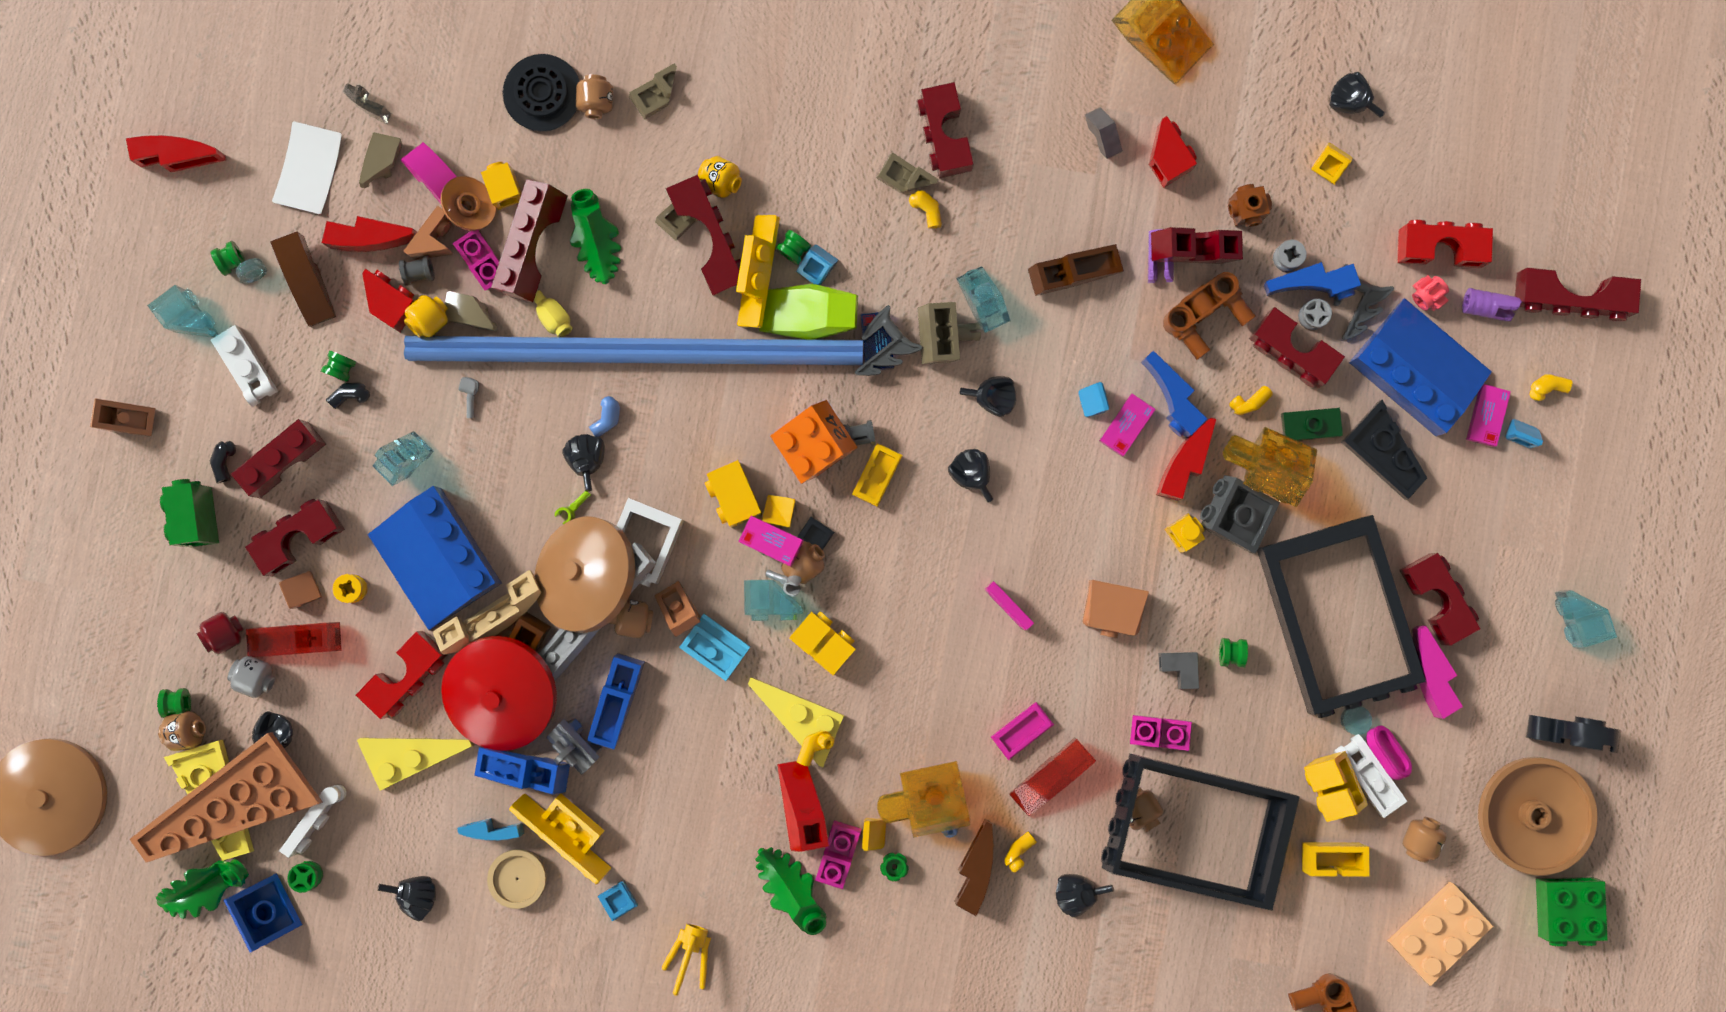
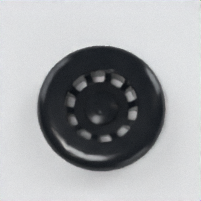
M549 54L528 56L516 63L505 78L503 85L505 108L512 119L524 128L533 131L557 129L567 123L577 111L576 88L579 78L575 70L566 61L557 56ZM557 85H562V89H558ZM557 96H561L560 100L556 101ZM527 102L531 104L530 108L526 107ZM553 104L554 107L548 110L547 107ZM536 108H542V111H536Z

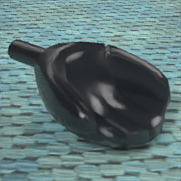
M1360 72L1346 74L1337 81L1331 91L1329 106L1335 111L1354 114L1363 112L1368 108L1380 118L1385 113L1373 103L1374 95L1372 89Z
M1007 376L988 378V380L980 384L978 390L960 388V395L977 397V403L982 408L998 417L1008 415L1016 405L1014 382Z
M581 434L568 440L562 453L570 468L578 476H583L585 491L590 492L592 491L590 474L596 472L602 464L605 445L600 437Z
M968 449L960 452L948 466L949 475L963 488L969 490L980 489L986 501L991 502L993 497L986 487L990 480V464L986 453L978 449Z
M270 711L260 715L252 730L253 744L270 732L275 735L283 748L287 747L292 741L293 728L290 721L285 716Z
M1064 874L1058 878L1056 889L1057 904L1063 913L1075 918L1084 914L1098 901L1097 895L1114 892L1113 885L1095 888L1093 882L1082 875Z
M428 876L412 877L399 881L397 887L379 884L377 891L396 894L395 900L400 910L415 921H422L432 910L436 900L435 884L432 882L431 877Z

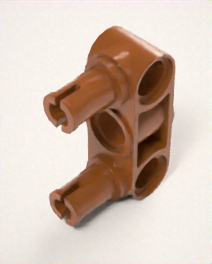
M1223 272L1205 285L1203 284L1172 308L1163 319V327L1175 339L1177 338L1178 341L1182 340L1195 359L1198 360L1211 349L1195 330L1197 328L1196 323L1199 324L1218 310L1221 305L1224 308L1226 306L1229 308L1241 326L1255 318L1256 315L1241 297L1243 293L1239 287L1237 277L1232 273ZM1218 281H1224L1229 285V293L1224 294L1219 291L1217 287ZM1178 314L1182 316L1184 326L1176 327L1172 323V315Z
M1332 973L1322 975L1316 982L1312 983V987L1288 993L1291 1006L1295 1011L1319 1004L1323 1007V1012H1358L1348 984ZM1333 983H1338V992L1335 995L1329 996V986Z

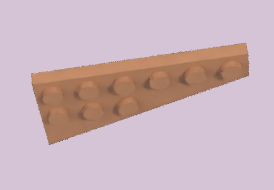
M270 732L129 840L147 863L323 802L275 735Z

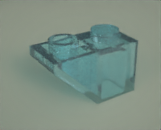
M982 266L969 270L964 275L956 278L976 321L985 333L1011 321L1002 294Z
M174 285L147 305L161 325L167 330L175 333L213 338L219 335L213 327L216 325L215 320L208 312L201 311L197 306L199 299L189 288L185 290Z
M744 580L745 615H751V621L769 620V615L779 614L780 620H797V614H804V608L791 596L787 595L775 580Z
M1572 590L1555 592L1557 598L1555 606L1558 613L1563 616L1566 625L1564 633L1569 643H1572L1573 647L1584 648L1617 638L1608 609Z

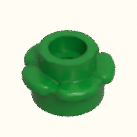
M888 853L883 858L880 870L884 876H887L888 880L899 881L900 878L907 875L909 866L906 864L907 859L903 854ZM896 864L897 869H893L892 865Z

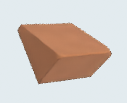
M311 571L279 582V586L290 609L299 608L322 598Z

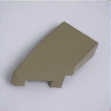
M675 63L654 74L653 80L629 93V98L644 120L668 106L677 68Z
M373 132L359 181L361 188L369 187L370 182L384 176L386 179L392 176L390 169L394 168L402 148L401 138Z
M893 152L888 156L876 177L900 193L937 183L939 180L921 167H914Z
M671 203L656 217L655 223L677 241L695 223L696 219L688 216H677Z
M447 292L445 305L448 310L445 313L448 322L497 332L498 327L496 323L492 322L487 313L488 308L486 304L480 302L474 296Z

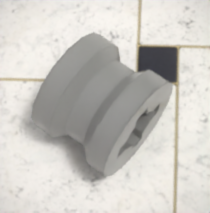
M1297 240L1285 241L1273 253L1274 265L1284 272L1295 270L1306 259V249Z
M1313 299L1301 307L1298 313V320L1305 329L1317 330L1330 321L1332 309L1325 300Z

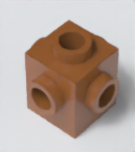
M1254 184L1238 187L1228 202L1229 215L1233 218L1235 227L1245 225L1248 228L1260 225L1270 214L1269 210L1272 209L1271 197L1269 193H1265L1264 186L1255 187ZM1252 200L1253 207L1249 204L1248 201Z

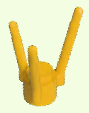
M686 924L685 930L680 929L678 938L662 965V970H667L683 943L682 948L686 952L673 990V995L675 996L679 994L692 952L699 953L700 948H702L700 989H705L708 947L711 938L707 937L708 930L703 927Z

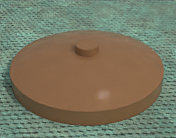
M579 517L566 522L549 537L539 555L534 576L541 590L537 602L544 616L561 629L576 633H587L604 627L620 613L632 591L635 579V558L627 536L619 527L597 517Z
M40 739L16 747L0 761V836L9 845L31 855H55L79 846L97 829L106 809L107 785L99 764L84 748L63 739Z
M1526 757L1506 764L1490 778L1479 802V828L1489 850L1505 865L1530 875H1551L1564 871L1574 865L1589 849L1597 828L1596 802L1586 781L1571 767L1548 758Z

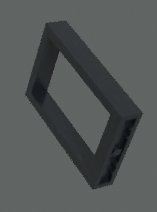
M1373 515L1357 518L1258 548V556L1308 714L1317 715L1318 718L1328 717L1335 714L1334 709L1345 706L1346 710L1363 706V700L1372 698L1373 702L1390 698V692L1400 690V693L1411 692L1418 689L1417 684L1426 682ZM1365 535L1409 674L1322 700L1279 561Z
M1130 753L1122 769L1124 778L1115 798L1117 805L1115 815L1110 820L1108 826V844L1104 847L1101 855L1102 869L1119 876L1273 911L1300 796ZM1143 769L1268 799L1247 890L1121 860Z

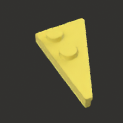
M750 678L748 685L801 746L807 736L819 731H827L835 739L844 717L843 714L755 678ZM830 749L815 752L813 760L820 767L824 766Z
M360 738L357 740L379 790L396 784L474 746L473 742L467 739Z

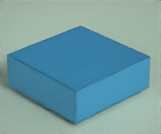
M624 880L597 896L612 921L638 906Z

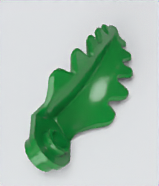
M581 189L576 191L571 197V211L575 226L570 237V244L572 247H581L577 260L579 262L588 260L584 266V271H591L589 274L590 278H595V282L608 284L610 279L615 277L613 273L619 270L613 264H620L621 262L620 258L612 255L621 251V246L611 240L619 234V230L602 216L598 196L590 189Z
M772 847L769 849L760 848L758 850V857L755 859L760 863L756 865V868L763 871L758 874L760 879L769 880L763 886V891L775 894L770 901L771 907L788 913L792 921L808 935H816L822 932L826 927V914L812 897L814 882L812 874L800 875L802 868L800 861L789 865L791 858L789 853L784 854L781 858L782 851L780 849L773 852Z
M236 859L230 862L218 860L208 868L189 869L184 873L186 881L174 880L170 883L173 889L164 888L162 889L163 893L159 892L157 894V905L162 907L166 913L169 912L172 917H176L178 913L181 919H185L188 910L194 918L200 916L202 906L208 911L216 910L225 890L230 886L242 887L245 884V879L249 877V873L244 865Z

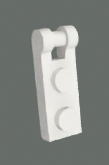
M234 325L211 339V342L251 407L261 403L260 399L267 395L272 396L278 392L238 326ZM259 380L261 386L253 389L251 384Z
M1357 734L1350 739L1351 742L1345 747L1341 745L1334 750V753L1346 751L1363 793L1380 817L1385 818L1405 804L1407 800L1384 770L1364 739ZM1359 751L1363 758L1355 763L1351 756Z
M334 785L325 788L321 792L319 797L323 803L310 807L279 850L282 854L289 858L298 853L301 855L306 851L312 842L309 837L314 830L319 831L329 819L327 813L334 803L345 799L346 789L344 786Z

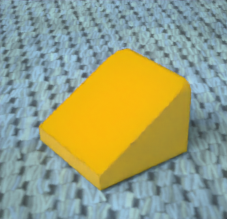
M1328 142L1311 170L1335 185L1351 163L1352 156Z
M864 819L862 849L864 851L884 848L886 820Z

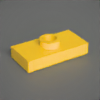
M877 443L852 495L878 507L903 455Z

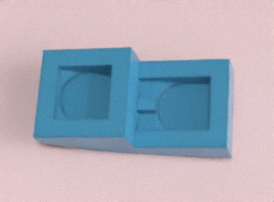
M492 818L464 824L457 828L458 834L480 840H506L518 838L525 834L522 823L494 829Z

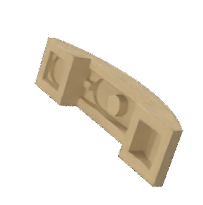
M528 570L506 584L507 594L468 619L462 621L456 616L434 630L433 634L440 652L445 655L460 651L477 639L495 636L517 621L541 594L533 572Z

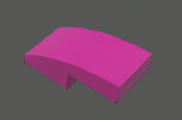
M422 142L403 157L401 161L417 181H422L441 204L440 198L443 187L457 176L436 153Z
M479 230L470 231L455 241L453 245L467 263L468 268L484 291L492 286L499 259Z
M1133 715L1130 744L1189 751L1192 721Z
M833 821L828 837L829 847H825L815 881L843 889L861 833L860 828Z

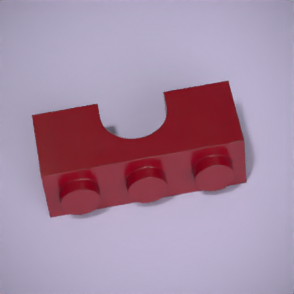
M955 82L921 89V99L917 100V107L920 117L925 116L927 126L923 127L926 144L931 143L933 153L929 154L932 171L937 170L939 178L971 172L974 163L968 137L953 139L945 135L942 130V125L947 120L960 117L961 107Z
M1178 227L1151 232L1152 261L1224 264L1243 260L1242 231L1215 230L1196 233L1195 228Z
M1273 307L1267 312L1250 336L1249 340L1254 342L1253 347L1265 355L1269 353L1278 359L1276 361L1277 364L1287 371L1293 370L1301 375L1300 380L1312 388L1315 386L1320 388L1326 385L1345 356L1323 340L1314 344L1308 353L1297 351L1291 343V333L1298 323L1276 307Z
M297 419L231 473V475L249 497L261 499L282 481L280 475L295 463L306 462L322 449L326 443L309 422Z
M315 498L308 500L300 506L301 511L293 516L288 514L276 521L275 524L277 526L268 532L263 530L251 538L252 542L245 546L263 576L273 577L297 561L290 549L291 540L296 534L303 532L312 544L322 545L345 530L327 501L316 500Z
M1429 553L1400 569V572L1413 595H1422L1430 590H1434L1439 594L1442 600L1441 610L1427 621L1440 644L1451 646L1481 629L1477 623L1479 617L1476 611L1471 606H1468L1464 600L1465 592L1462 586L1451 577L1449 573L1451 568L1445 557L1440 556L1439 553Z

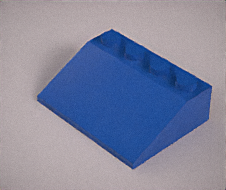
M1405 298L1349 362L1435 436L1445 434L1466 411L1492 372Z
M430 487L407 502L368 534L428 630L433 629L502 584L442 488Z

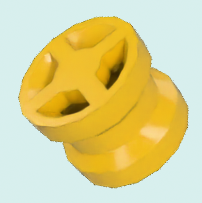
M345 574L335 580L332 589L334 596L339 601L356 603L364 599L368 588L367 583L362 577Z

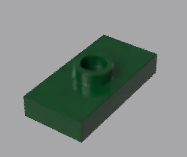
M1340 408L1281 413L1284 442L1343 436Z

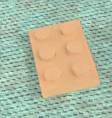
M1449 882L1387 941L1425 983L1431 986L1492 929L1493 925L1454 883Z

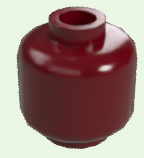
M219 612L200 623V632L196 634L208 653L213 651L219 655L241 642L239 632L244 629L235 615L230 618L227 613Z

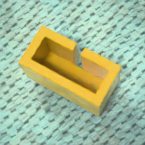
M739 460L707 473L709 481L704 483L710 497L716 496L721 507L716 508L722 524L728 522L729 527L733 528L748 521L750 516L758 517L762 515V511Z
M821 611L817 615L811 612L789 639L813 657L818 664L833 676L855 651V648L852 646L855 640L843 630L839 634L830 627L833 622Z
M1346 751L1314 759L1304 767L1306 781L1313 791L1318 793V797H1316L1317 807L1323 813L1326 822L1356 815L1368 805Z
M1302 842V871L1309 876H1337L1338 873L1341 876L1370 877L1369 846L1360 842Z

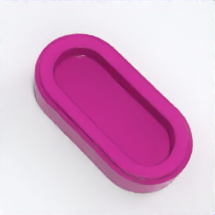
M1381 725L1370 729L1366 736L1368 746L1387 774L1394 780H1401L1410 776L1412 772L1411 761L1391 731Z

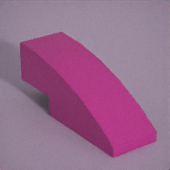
M1416 626L1413 628L1412 639L1426 681L1419 685L1433 716L1444 719L1463 707L1448 683L1457 674L1427 626Z

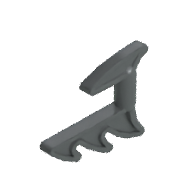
M1359 279L1361 286L1356 290L1362 292L1363 296L1342 337L1343 340L1353 338L1368 328L1367 325L1358 326V324L1382 312V307L1369 309V306L1384 300L1394 290L1393 286L1379 287ZM1337 296L1334 297V306H1338L1342 301L1338 300Z
M889 305L883 308L868 325L862 340H867L883 327L893 341L855 371L857 376L879 375L881 370L873 368V366H897L903 363L902 359H895L890 355H909L922 350L921 345L907 339L891 320V307Z

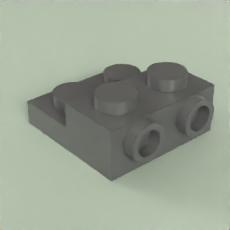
M1224 475L1223 479H1219L1213 486V494L1215 496L1211 504L1206 505L1201 511L1200 519L1203 520L1201 525L1205 530L1217 537L1228 540L1242 549L1256 554L1280 502L1237 477Z

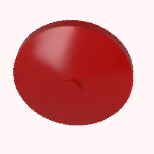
M490 636L469 643L451 659L442 679V701L450 721L465 738L484 748L507 751L518 749L531 743L547 728L556 709V684L550 668L534 649L513 638Z

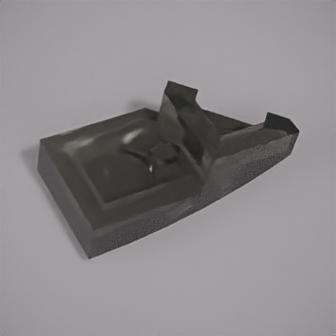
M346 83L343 92L356 106L373 118L383 123H388L391 113L383 105L368 100L367 98L370 93L363 86L356 85L355 87Z

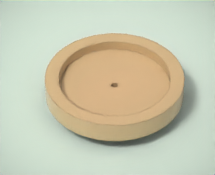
M512 849L498 856L491 864L487 876L488 888L493 898L499 904L513 909L524 908L533 904L542 895L547 882V873L543 862L534 853L524 849Z

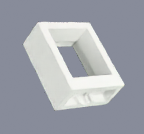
M628 498L617 524V527L623 532L626 530L632 513L670 527L652 574L648 573L640 582V584L650 587L651 582L659 584L684 520Z

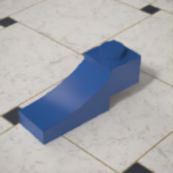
M1321 262L1266 281L1263 286L1267 296L1285 291L1313 290L1328 293L1329 298L1337 296L1338 300H1342L1355 295L1354 290L1358 289L1361 283L1354 263L1325 273Z
M1152 351L1141 363L1154 377L1164 394L1170 413L1166 418L1170 422L1168 426L1178 436L1184 435L1187 438L1207 418L1187 399L1195 390L1156 352Z
M479 747L474 776L520 789L531 788L553 795L566 792L570 765L566 762H561L557 765L554 759L548 757L528 756Z

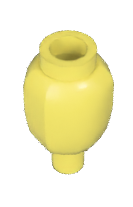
M538 290L534 302L537 304L536 313L540 322L549 333L556 334L558 337H565L572 331L568 313L555 299L546 298Z

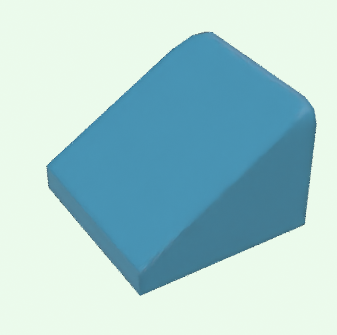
M814 245L808 250L796 272L813 284L821 286L838 262V259L820 246Z
M1102 382L1079 390L1078 394L1085 417L1102 414L1109 410L1110 407Z
M1516 419L1511 420L1505 435L1506 439L1527 448L1542 445L1543 439L1539 429Z

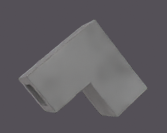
M1101 107L1085 114L1088 129L1095 135L1099 151L1105 158L1108 159L1122 152L1116 124Z
M1198 652L1158 653L1159 671H1177L1178 689H1199Z

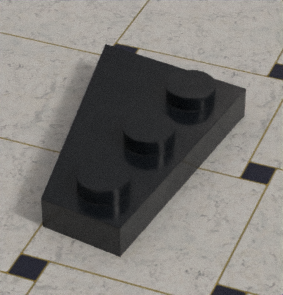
M1379 400L1341 443L1404 500H1408L1425 482L1427 476L1411 448H1408L1399 433L1400 429L1396 422L1392 421L1386 410L1387 407L1384 401Z

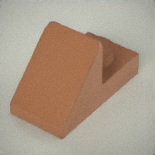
M437 205L404 249V252L414 260L423 259L425 255L433 258L454 254L437 241L439 236L443 237L451 227V221L447 218L441 207Z
M95 398L90 427L110 432L152 436L155 408Z
M679 581L654 595L675 637L700 623L701 616Z

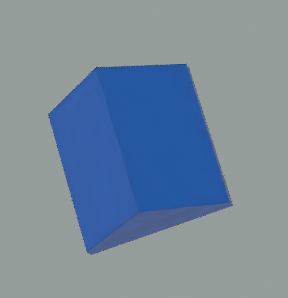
M277 873L224 900L250 953L302 926Z

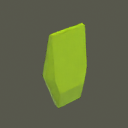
M816 284L768 289L763 325L759 328V331L804 340H816L857 329L858 295Z

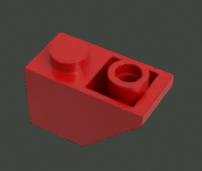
M1168 116L1162 118L1157 126L1149 166L1163 188L1191 172L1197 165L1195 161L1197 156L1190 145H1185L1180 137L1182 133L1179 126L1174 121L1171 122Z
M365 269L362 275L369 313L401 333L406 326L404 322L406 319L405 310L414 302L412 299L415 295L401 285L398 289L389 285L392 279L379 270H376L373 274Z

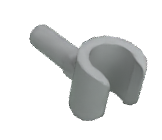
M469 377L461 379L459 391L467 393L466 418H474V400L479 389V383L477 380Z
M771 570L766 571L765 575L784 584L783 590L787 595H798L801 587L798 586L801 582V577L796 575L787 577Z

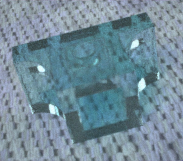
M413 431L380 447L374 455L377 460L373 467L394 486L409 478L414 470L431 456L434 450Z

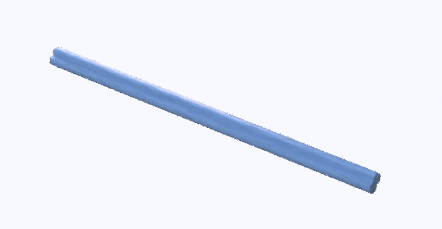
M405 336L404 357L408 361L863 365V340L432 336L431 338Z

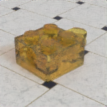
M1267 427L1263 428L1255 443L1237 435L1232 436L1222 452L1226 461L1246 469L1244 485L1249 486L1254 491L1270 495L1282 503H1288L1297 507L1313 483L1317 449Z
M957 761L900 773L903 791L884 794L877 802L879 816L884 822L893 823L909 819L913 838L970 826V817Z

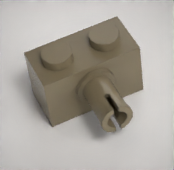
M956 302L928 303L918 307L922 364L950 363L960 360L959 341L980 340L981 332L970 333V331L981 329L979 323L957 324Z

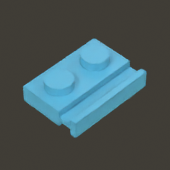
M703 613L700 623L693 627L679 648L727 681L751 646Z

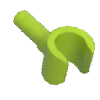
M584 491L568 507L557 509L554 516L558 517L563 511H566L568 519L562 524L575 519V511L591 494Z

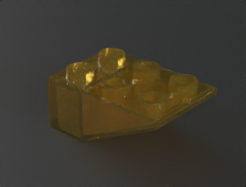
M1130 0L1111 20L1124 38L1173 84H1177L1214 45L1181 0Z

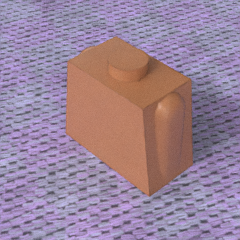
M1089 580L1083 624L1087 627L1101 629L1100 635L1117 638L1118 633L1135 636L1140 631L1149 591Z

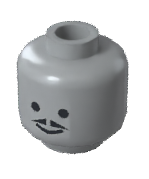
M251 656L243 657L241 660L237 659L232 664L227 677L234 691L251 698L260 697L264 692L268 693L275 682V677L272 676L271 665Z

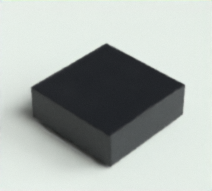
M810 517L797 537L812 545L816 544L824 550L835 532L813 517Z

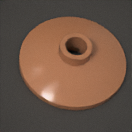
M467 176L456 177L447 182L442 189L440 198L442 209L447 218L456 226L469 231H477L487 227L494 219L496 207L491 202L486 186L477 179ZM462 204H464L465 206H467L468 210H466V209L462 206Z

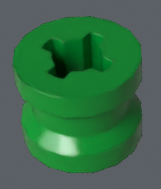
M788 230L785 234L786 239L783 243H779L775 249L784 258L799 265L802 254L807 252L811 245L797 233Z
M234 241L226 243L222 249L215 248L210 251L216 267L224 276L231 274L234 268L241 269L247 266L241 250Z
M329 350L327 354L329 360L326 365L322 366L320 372L348 382L350 368L355 367L357 361Z
M1222 638L1219 647L1220 666L1228 667L1230 664H1235L1237 667L1245 668L1248 658L1247 640L1239 639L1237 642H1234L1229 638Z
M179 688L177 691L172 692L169 689H162L157 698V708L160 717L165 718L172 714L190 711L191 696L187 688Z
M304 861L290 869L287 876L288 884L295 892L305 893L322 882L323 870L317 862Z

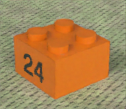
M827 400L811 405L770 435L801 484L816 478L858 448Z

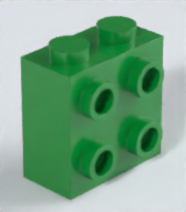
M190 479L172 481V486L162 487L160 506L162 511L165 512L166 524L164 525V535L166 540L169 541V545L192 548L218 544L219 536L212 487L201 485V481L190 482Z
M1594 877L1536 878L1538 937L1548 941L1551 946H1568V941H1578L1579 945L1595 946L1597 941H1608L1605 881Z

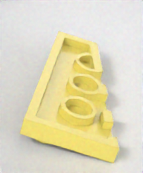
M223 740L164 757L168 766H172L178 776L176 780L181 789H185L187 794L229 763ZM248 828L211 841L222 861L254 851Z

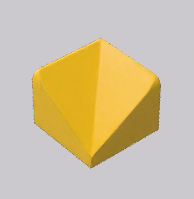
M768 495L762 521L771 525L791 528L796 499Z

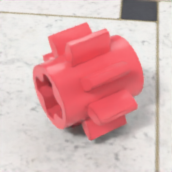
M1427 275L1413 285L1417 291L1412 294V298L1422 310L1426 311L1431 308L1432 311H1435L1449 301L1445 297L1449 292V288L1445 281L1438 276H1434L1431 279Z

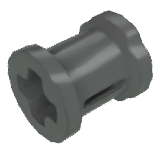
M425 255L423 259L417 261H399V270L405 286L411 285V282L428 279L433 281L435 279L434 268L429 255Z
M867 420L866 424L855 426L843 425L856 446L868 443L871 446L876 445L872 420Z

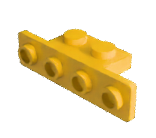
M756 215L752 235H745L736 292L742 294L737 325L740 327L761 328L763 325L780 217L776 215Z
M562 793L555 798L546 811L527 794L519 797L509 808L521 822H524L542 840L552 846L564 859L568 860L593 883L598 884L610 871L611 867L590 849L605 830Z

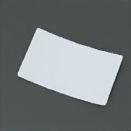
M295 121L292 122L286 158L272 199L273 203L321 214L337 162L341 133Z

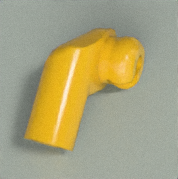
M919 190L911 194L909 203L911 207H920L926 212L928 229L942 227L938 201L926 191Z
M1545 374L1532 383V390L1529 392V395L1533 400L1542 401L1545 399V395L1549 394L1552 390L1569 393L1572 387V380Z
M1262 386L1247 401H1244L1243 397L1238 395L1229 403V406L1236 415L1241 416L1259 410L1273 396V393L1269 387Z
M819 731L807 736L801 747L797 763L810 767L815 752L823 749L829 750L833 747V736L827 731Z
M1029 831L1011 844L1004 859L1006 867L1009 866L1013 873L1024 867V861L1020 856L1037 843Z

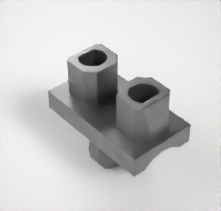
M563 719L546 737L553 744L552 747L559 753L554 761L558 765L565 760L571 767H574L583 775L600 758L598 754L602 750V746L589 741L586 742L579 735L583 728L576 719L568 722Z

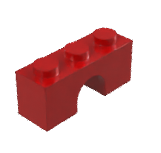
M1410 220L1399 229L1397 263L1427 264L1435 259L1437 243H1444L1452 249L1454 253V266L1482 268L1492 262L1493 228H1483L1481 223H1468L1463 227L1455 226V223L1450 221L1438 222L1437 225H1428L1425 220Z
M416 631L396 652L406 664V674L400 682L391 681L384 673L375 674L355 695L379 719L388 718L389 716L394 718L404 708L405 705L402 702L409 695L414 697L424 687L425 684L422 681L429 674L435 675L444 666L445 663L442 660L447 654L443 655L438 645L423 631Z

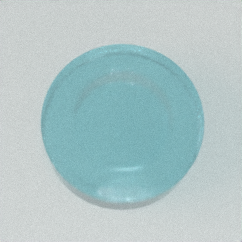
M253 258L242 262L235 272L240 282L247 284L261 279L266 274L267 268L261 259Z
M1364 707L1350 710L1345 709L1341 715V725L1350 734L1362 735L1370 729L1372 717L1370 712Z

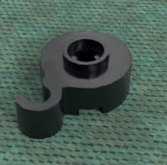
M1529 715L1526 738L1564 744L1566 738L1571 739L1570 745L1602 751L1603 746L1607 745L1610 746V752L1618 753L1621 730L1606 727V721L1575 716V721L1571 722Z

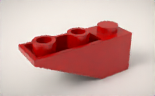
M797 761L777 764L790 850L803 852L829 847L825 817L808 766L801 765Z

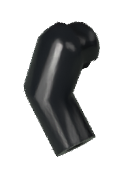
M344 383L327 397L326 401L334 409H337L347 399H356L358 403L366 402L370 397V392L365 389L366 386L362 383Z
M232 441L217 443L211 455L210 465L217 484L231 480L226 460L227 456H233L236 453V447Z

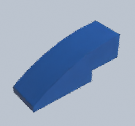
M620 653L613 657L587 741L615 750L645 661Z

